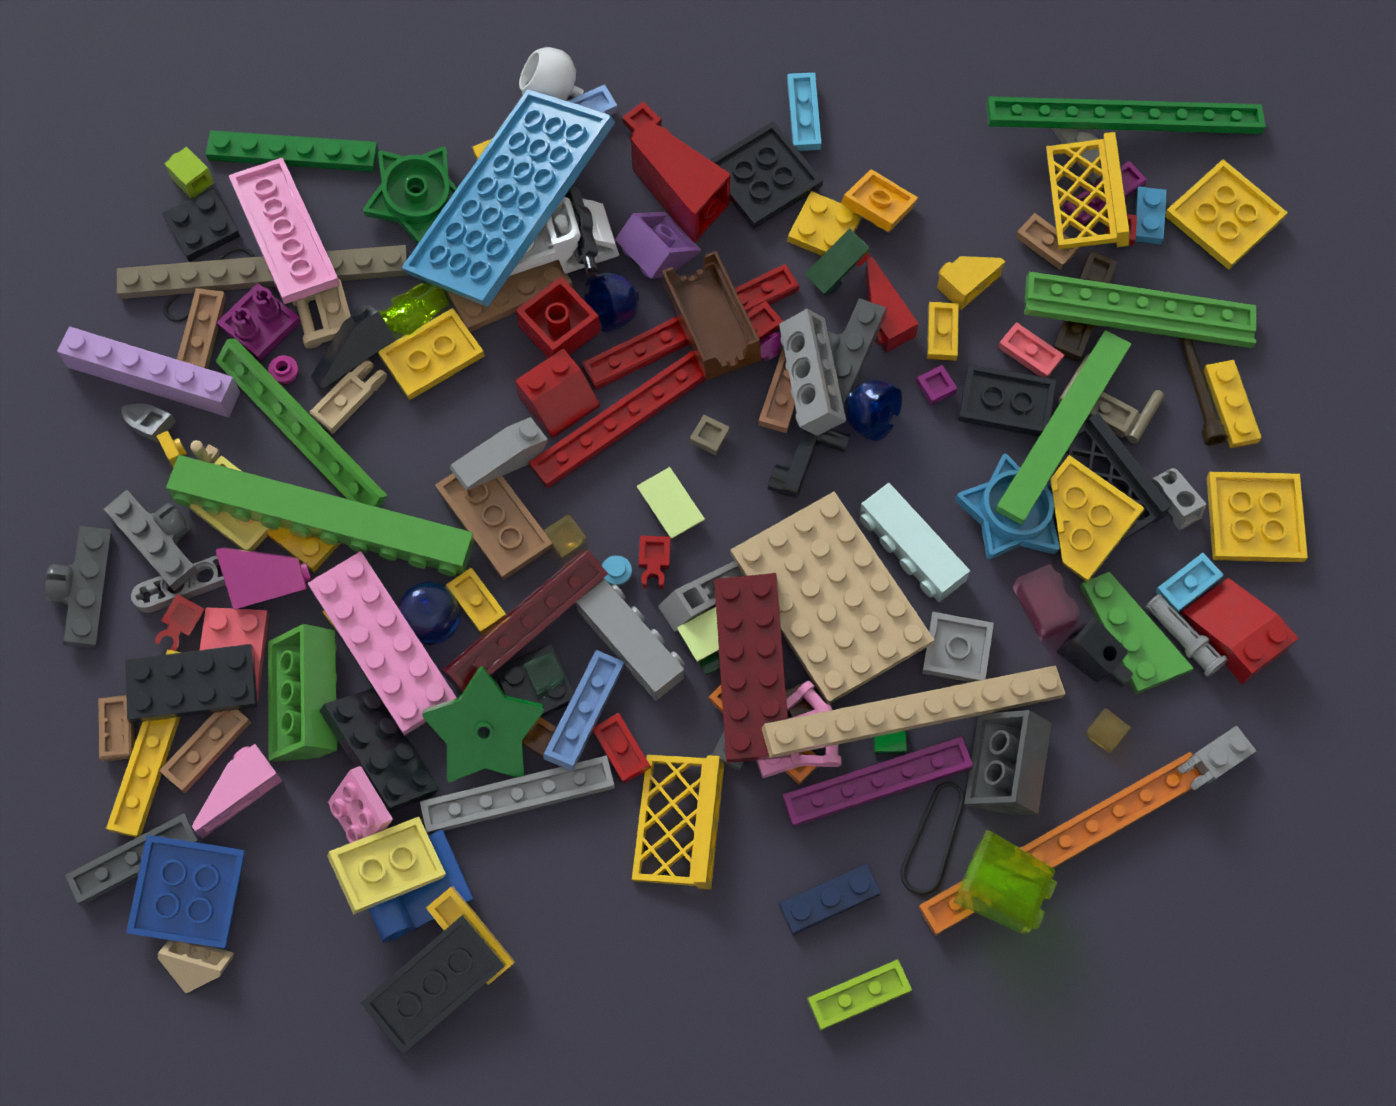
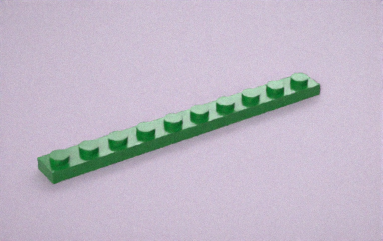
M988 96L986 102L989 127L1262 134L1266 128L1262 104Z

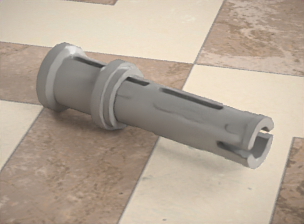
M1161 594L1155 596L1145 606L1186 649L1184 651L1186 656L1193 658L1205 670L1204 675L1207 678L1217 672L1228 661L1225 655L1221 656L1209 644L1210 639L1204 635L1200 636L1177 611L1167 603Z

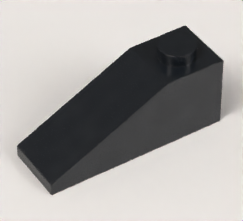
M367 305L358 307L351 313V316L341 325L312 373L311 378L313 382L324 389L395 340L379 311Z

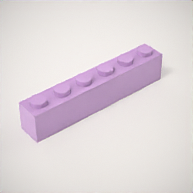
M70 326L57 350V353L68 368L228 418L240 395V390L232 376Z

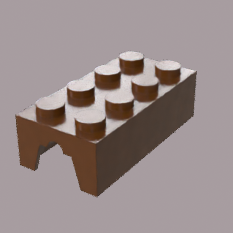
M717 251L705 255L702 269L697 270L693 276L687 277L683 275L680 277L673 267L662 270L665 292L706 380L762 360L760 340Z

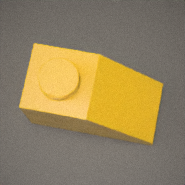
M960 256L953 263L947 262L940 269L937 289L953 303H959L958 308L962 310L1002 275L1006 261L1002 258Z

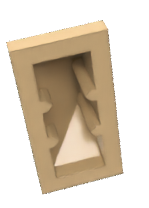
M168 940L159 951L158 959L186 994L220 977L233 959L234 953L212 946Z

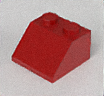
M564 348L515 380L518 397L552 439L600 407V403L583 372Z

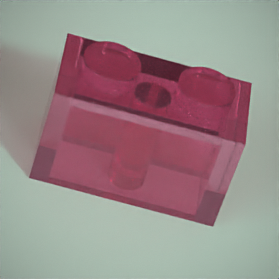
M1051 564L1018 577L1013 586V590L1040 641L1073 628L1079 618V609L1075 600L1068 597L1064 590L1065 584L1059 572H1054Z

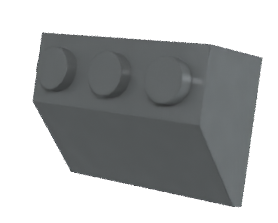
M1030 710L978 715L971 758L973 767L969 770L964 804L970 807L1010 815L1038 814L1052 723Z

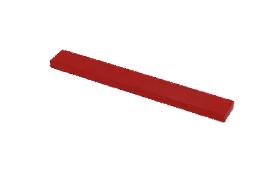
M783 264L736 287L735 290L746 313H748L764 301L771 305L798 292L800 286L787 265ZM676 316L582 362V368L594 389L597 390L689 345V342Z

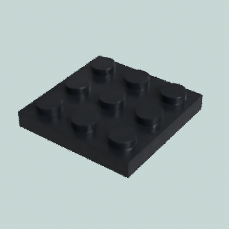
M774 121L710 159L731 174L730 200L753 229L805 198L811 191L814 192L823 186L821 177Z

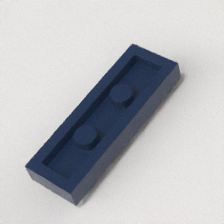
M864 864L780 902L779 907L792 935L879 896L881 891L868 864Z

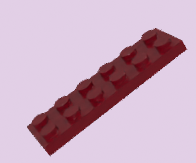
M769 573L714 579L727 763L789 758L791 754L775 758L769 757L761 729L766 723L788 719L777 574Z

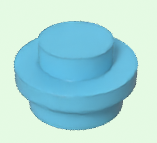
M611 556L602 564V567L608 573L603 579L610 585H623L631 577V564L622 556Z

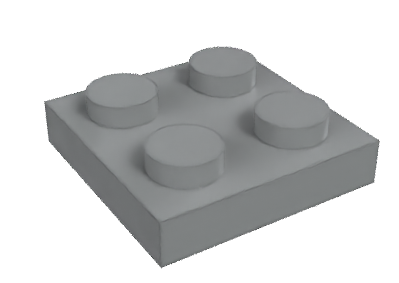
M932 612L929 632L934 638V643L926 648L922 673L966 682L985 680L994 623Z

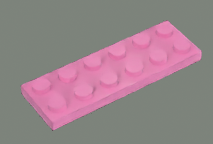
M283 157L229 175L232 187L283 303L287 304L339 286L337 274Z
M361 551L307 583L404 736L427 722L422 717L424 709L457 699Z

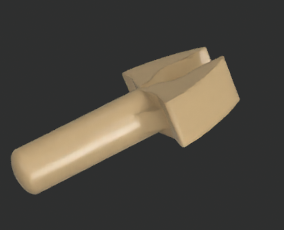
M198 440L191 443L190 448L197 460L214 464L219 459V449L209 444L205 449L202 442Z

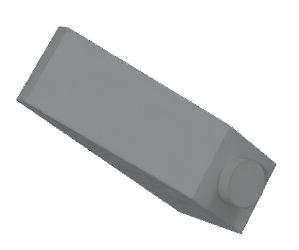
M530 417L504 428L452 463L450 470L467 491L529 465L531 460L542 453L548 439Z
M733 561L674 590L658 607L675 632L677 627L716 607L714 579L744 575L736 562Z

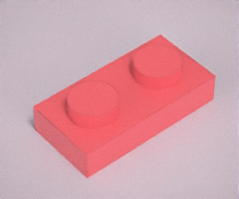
M1017 322L998 345L1000 350L1039 377L1048 378L1064 357V354Z

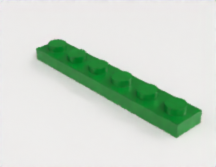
M210 130L206 149V157L210 161L264 164L283 157L286 166L375 172L378 154L377 142L214 130Z

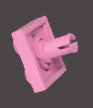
M361 766L351 769L328 801L330 810L342 825L349 843L385 830L393 820Z

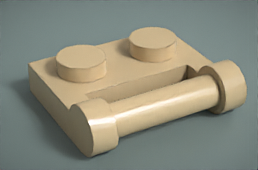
M338 279L339 286L292 302L297 307L304 331L303 343L308 349L316 348L321 343L333 340L343 322L351 316L340 279ZM316 300L324 328L315 331L308 303Z

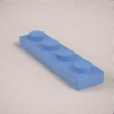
M598 650L595 651L544 752L545 760L571 771L574 770L618 681L625 661Z

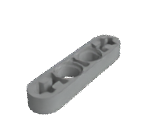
M217 555L193 564L198 569V572L184 583V588L181 592L170 593L168 591V583L162 576H158L136 585L131 593L132 602L141 612L150 613L170 606L177 594L190 599L225 586L224 577L221 576L216 567L220 565ZM204 569H210L214 572L213 578L206 583L199 582V573ZM160 586L161 590L165 594L164 598H162L159 594L160 591L158 590V587ZM145 592L151 594L150 602L144 603L142 600Z

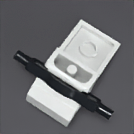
M572 185L510 276L556 260L560 261L565 274L585 267L588 276H595L596 272H599L596 263L619 256L603 203L583 199L579 187Z

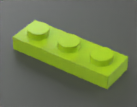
M897 959L807 998V1001L821 1031L910 993L912 989Z

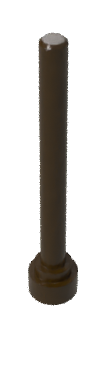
M1179 338L1205 422L1201 431L1204 444L1208 446L1218 445L1228 439L1225 425L1216 420L1193 340Z

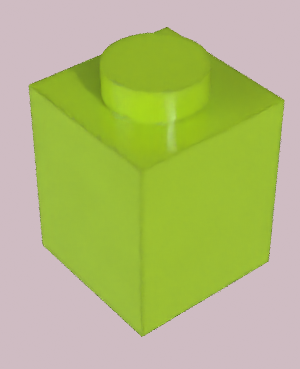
M187 147L173 154L164 163L171 179L191 199L201 194L214 183L208 167Z

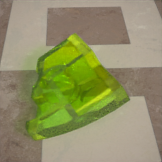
M421 283L408 292L390 299L392 305L386 310L377 311H379L389 330L410 335L449 305V302L442 288L430 283Z

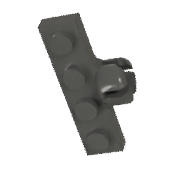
M860 298L845 331L842 334L828 331L844 411L888 312L886 307Z
M126 490L106 506L104 510L175 591L198 572V569L177 545L179 539L190 531L191 525L179 510L174 509L176 507L173 504H164L155 513L150 514Z
M79 526L73 564L68 566L52 564L47 570L45 598L48 601L63 602L68 608L63 645L87 648L96 647L111 529Z

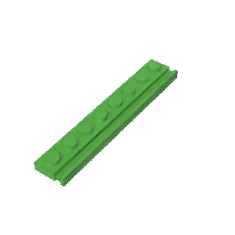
M1030 271L1026 276V309L1024 310V315L1252 348L1256 344V339H1254V333L1256 332V305Z

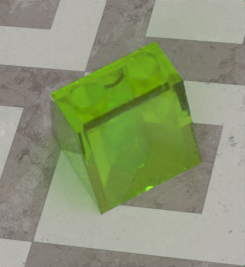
M986 830L977 844L954 903L1027 935L1032 930V927L1038 929L1042 922L1045 911L1041 910L1040 907L1044 898H1051L1057 881L1052 880L1055 869L997 834Z

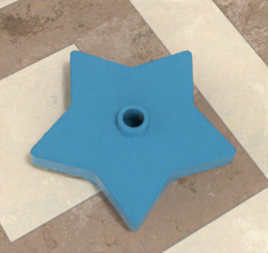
M1007 454L1002 455L989 482L959 492L955 502L981 525L987 559L995 558L1019 546L1055 555L1060 549V544L1052 517L1055 507L1051 482L1047 483L1023 525L995 511L998 503L1020 469Z

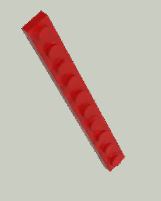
M766 301L747 313L760 341L779 330V324L783 322ZM693 350L529 462L530 468L548 489L705 381L706 378Z

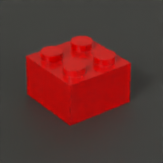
M562 276L516 309L518 327L547 358H550L563 348L571 355L600 333L599 315Z

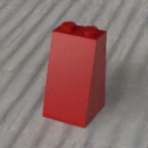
M648 120L642 127H637L630 138L632 169L678 226L696 243L730 205L731 174Z

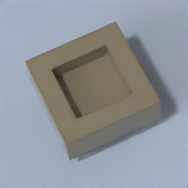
M703 415L690 437V443L716 456L730 433V427Z

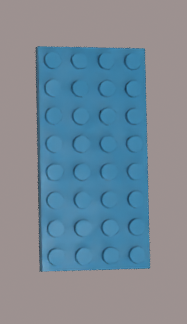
M527 89L406 260L402 269L410 276L488 307L615 124L612 116Z

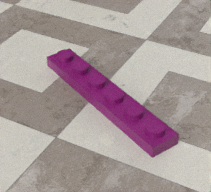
M961 736L783 794L782 799L791 825L795 827L972 769L973 763Z

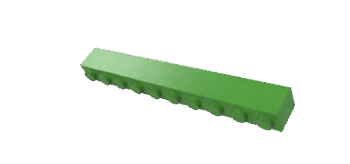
M178 455L166 486L173 501L182 506L189 507L191 504L202 506V509L209 513L220 514V511L231 514L233 518L239 521L249 522L250 519L259 521L269 529L278 530L279 527L289 529L291 533L299 537L306 538L308 535L319 537L326 544H346L356 552L367 553V550L376 552L384 559L396 561L397 558L406 560L410 565L421 569L429 566L438 569V572L447 576L461 575L466 571L475 543L473 532L182 455Z

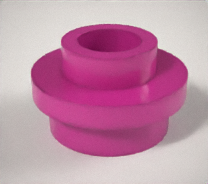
M285 355L274 358L268 367V372L280 384L293 382L299 371L297 362L292 357ZM288 366L285 371H278L279 368Z

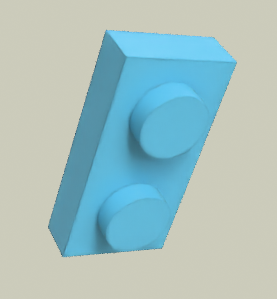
M1201 553L1160 585L1155 592L1161 594L1167 603L1179 613L1221 580L1224 575L1204 553Z

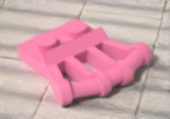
M810 681L802 684L795 693L787 698L788 711L803 698L815 709L792 718L831 711L832 707L829 704L827 705L813 690L815 686ZM838 744L826 747V755L823 756L794 753L789 758L756 760L763 779L799 766L839 767L841 766V756L838 755Z

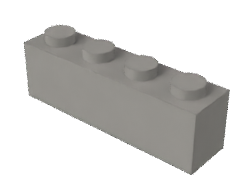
M604 579L576 601L577 612L617 658L625 661L624 666L651 697L657 701L684 679L683 667L685 664L676 652L670 653L663 646L665 641L657 630L652 629L650 631L643 623L645 618L635 606L630 608L624 601L626 597L621 589L615 584L611 586Z

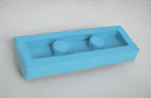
M815 72L787 74L792 144L798 151L821 150L822 143Z

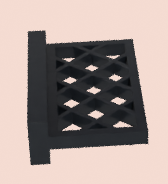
M1096 413L1088 418L1087 423L1083 424L1075 439L1084 434L1091 443L1090 451L1073 448V441L1066 453L1071 457L1072 454L1088 457L1087 468L1091 471L1093 459L1105 461L1109 466L1108 474L1094 473L1110 484L1111 482L1123 484L1127 489V496L1131 498L1132 495L1135 499L1134 501L1144 507V512L1148 516L1142 521L1136 520L1118 543L1120 544L1149 524L1156 523L1164 518L1171 505L1101 415Z

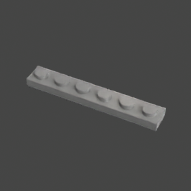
M606 755L578 762L573 771L564 767H558L420 801L426 833L430 835L441 829L446 831L615 789Z

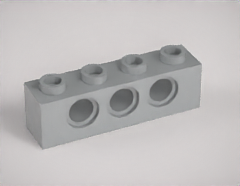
M805 309L779 324L781 331L780 340L785 351L787 361L785 366L791 381V395L797 412L796 421L800 428L818 436L845 422L846 417L825 318L809 309Z

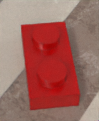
M619 713L594 727V734L624 784L651 768Z

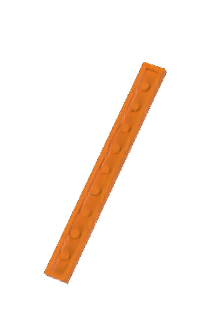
M1188 752L919 905L918 909L934 936L1192 790L1193 788L1190 784L1194 779L1202 775L1196 766L1183 774L1177 769L1190 759L1192 753Z

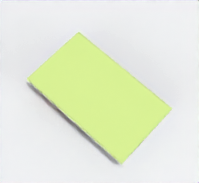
M670 467L637 485L638 490L671 539L705 520Z
M716 607L677 627L697 662L719 650Z

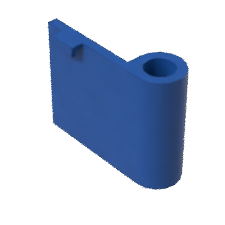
M443 829L428 837L446 873L444 878L369 908L383 943L396 940L435 920L426 907L451 886L455 887L467 903L474 900Z

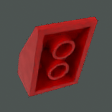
M1229 578L1181 612L1182 616L1200 636H1207L1210 639L1209 644L1221 656L1225 655L1228 658L1225 666L1241 684H1244L1288 651L1299 639L1277 613Z

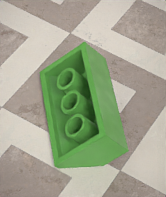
M302 624L268 641L269 761L315 759L337 751L338 740L320 713V709L324 704L336 700L337 674L335 654L337 646L335 643V630Z

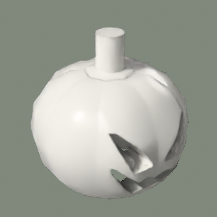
M551 47L538 49L530 55L519 80L522 95L528 89L566 101L569 95L575 98L584 92L583 89L574 85L576 81V68L571 57L564 51Z

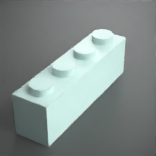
M887 483L861 503L859 516L863 526L869 531L873 530L879 536L883 548L889 553L893 552L899 558L903 570L909 575L913 574L919 580L921 589L928 597H934L938 602H941L967 581L970 573L967 566L890 483Z

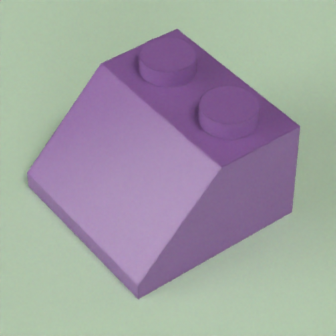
M666 212L633 213L615 238L622 247L623 253L632 258L640 266V271L651 279L663 278L662 270L673 267L675 271L701 251Z

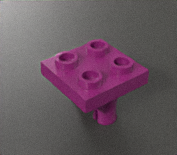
M257 283L216 323L223 332L232 339L236 338L252 356L261 361L301 323L298 315L275 298L269 289Z

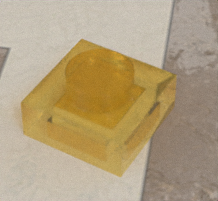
M569 514L544 530L561 558L587 541L586 536Z
M1105 708L1086 731L1085 735L1110 754L1131 727Z

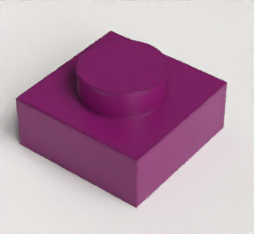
M781 333L770 334L760 341L761 357L765 361L772 359L780 353L778 348L782 346L780 340Z
M943 365L918 376L916 379L918 387L930 405L936 404L957 392L955 383Z

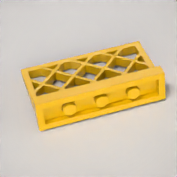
M1115 132L1104 133V139L1046 146L1058 249L1115 242L1117 247L1128 246L1129 226ZM1087 150H1099V156L1093 163L1082 157ZM1065 153L1071 159L1063 167L1054 161L1053 155ZM1076 161L1087 167L1080 177L1069 171ZM1092 172L1102 177V181L1096 188L1084 181ZM1063 176L1075 182L1067 192L1057 186V182ZM1079 186L1090 192V195L1083 202L1072 196ZM1095 196L1106 202V205L1099 213L1088 206ZM1066 200L1078 207L1071 216L1060 210V207ZM1082 211L1094 217L1086 227L1075 220ZM1100 221L1109 227L1110 234L1097 235L1091 230ZM1069 225L1081 231L1077 238L1064 239L1063 232Z
M647 755L646 759L651 768L645 771L632 880L634 882L697 886L698 889H711L725 764L720 756L707 755V758ZM654 764H667L673 773L661 783H658L653 777ZM673 765H681V766L676 769ZM690 766H701V777L690 786L681 776V773ZM678 777L687 789L672 800L663 788ZM653 782L656 785V787L651 790V785ZM698 787H699V795H697V793L694 791V790L697 789ZM661 791L670 803L655 815L649 808V802L652 797ZM692 793L698 801L697 809L686 817L677 804ZM675 808L684 820L668 831L659 819ZM648 812L652 816L649 821H647ZM694 818H696L695 827L691 823ZM657 822L666 835L651 846L645 839L646 830ZM688 824L694 831V840L682 848L673 836ZM671 839L680 851L665 863L656 850ZM644 843H645V845H646L649 849L646 850V851L643 853V851H644ZM691 849L692 858H690V856L687 854ZM651 854H654L663 866L653 874H641L642 862ZM683 856L691 863L689 877L675 876L670 870V867ZM667 870L671 876L662 874Z

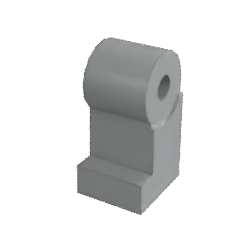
M1171 468L1151 479L1170 503L1171 508L1168 512L1173 517L1172 522L1179 531L1202 519L1207 504L1177 469Z

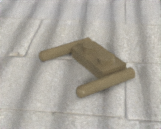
M1087 354L1060 396L1059 403H1061L1090 354ZM1160 390L1154 391L1143 411L1139 414L1137 409L1103 392L1087 419L1099 413L1116 435L1122 438L1125 436L1129 442L1136 444L1164 399V393Z

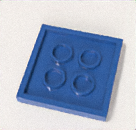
M146 835L126 933L226 949L246 850Z

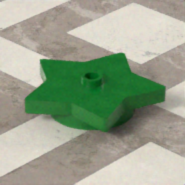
M445 146L423 155L402 156L382 150L378 151L382 183L364 206V216L398 222L418 245L458 188L448 178L447 149Z
M480 666L462 695L457 699L424 709L422 717L447 744V781L452 782L485 768L513 777L524 776L522 740L544 712V706L540 703L507 696L487 670ZM480 727H488L490 729L488 732L478 731Z

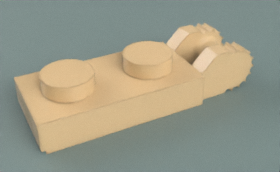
M369 359L365 360L352 372L349 371L310 411V416L333 435L373 394V391L378 390L385 382L387 374L383 370H379L364 383L362 380L367 377L374 366Z

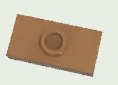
M126 695L98 698L99 759L102 762L130 759L134 748V725L127 720Z

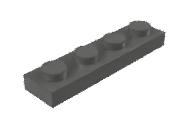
M184 813L66 874L65 877L77 904L82 906L138 877L146 835L200 843L188 816Z

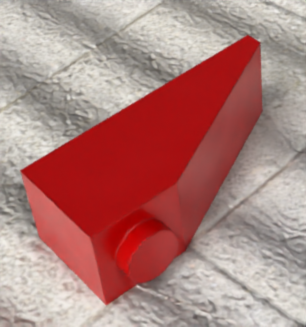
M872 257L868 258L865 267L867 300L886 307L888 311L875 339V343L877 345L881 344L887 353L915 338L919 323Z

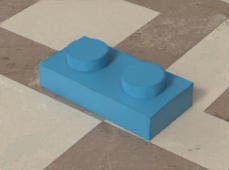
M1147 187L1137 188L1134 215H1137L1135 242L1162 244L1164 239L1167 190Z

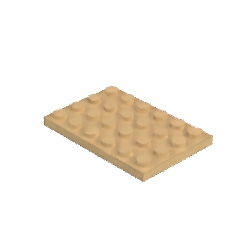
M835 491L730 549V555L744 576L777 574L782 635L827 705L934 643V638Z

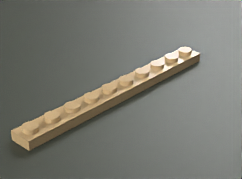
M1055 665L766 723L761 729L769 757L775 758L1061 699L1066 693Z

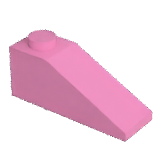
M256 744L251 747H244L236 752L233 757L234 759L225 767L194 821L192 828L202 839L282 782V779Z

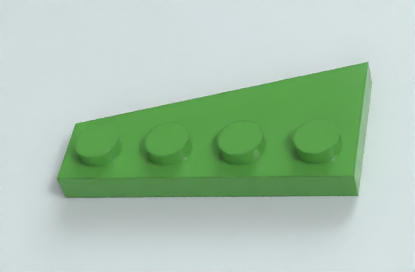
M1110 572L1081 584L1080 588L1096 619L1128 650V654L1121 663L1133 672L1132 677L1128 681L1135 694L1190 673L1194 669Z

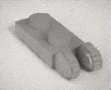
M1236 725L1197 751L1177 769L1183 774L1189 772L1195 766L1198 768L1202 775L1198 776L1190 784L1195 791L1207 782L1210 784L1256 752V749Z

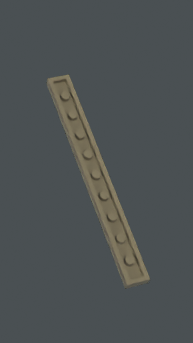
M406 245L326 251L337 277L341 281L409 276L402 269V266L408 259ZM263 256L117 268V295L119 299L195 293L196 288L226 291L251 289L257 283L262 287L276 286Z

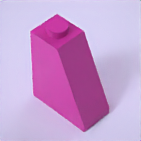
M227 547L216 550L233 610L307 589L306 582L311 580L307 563L301 564L298 557Z

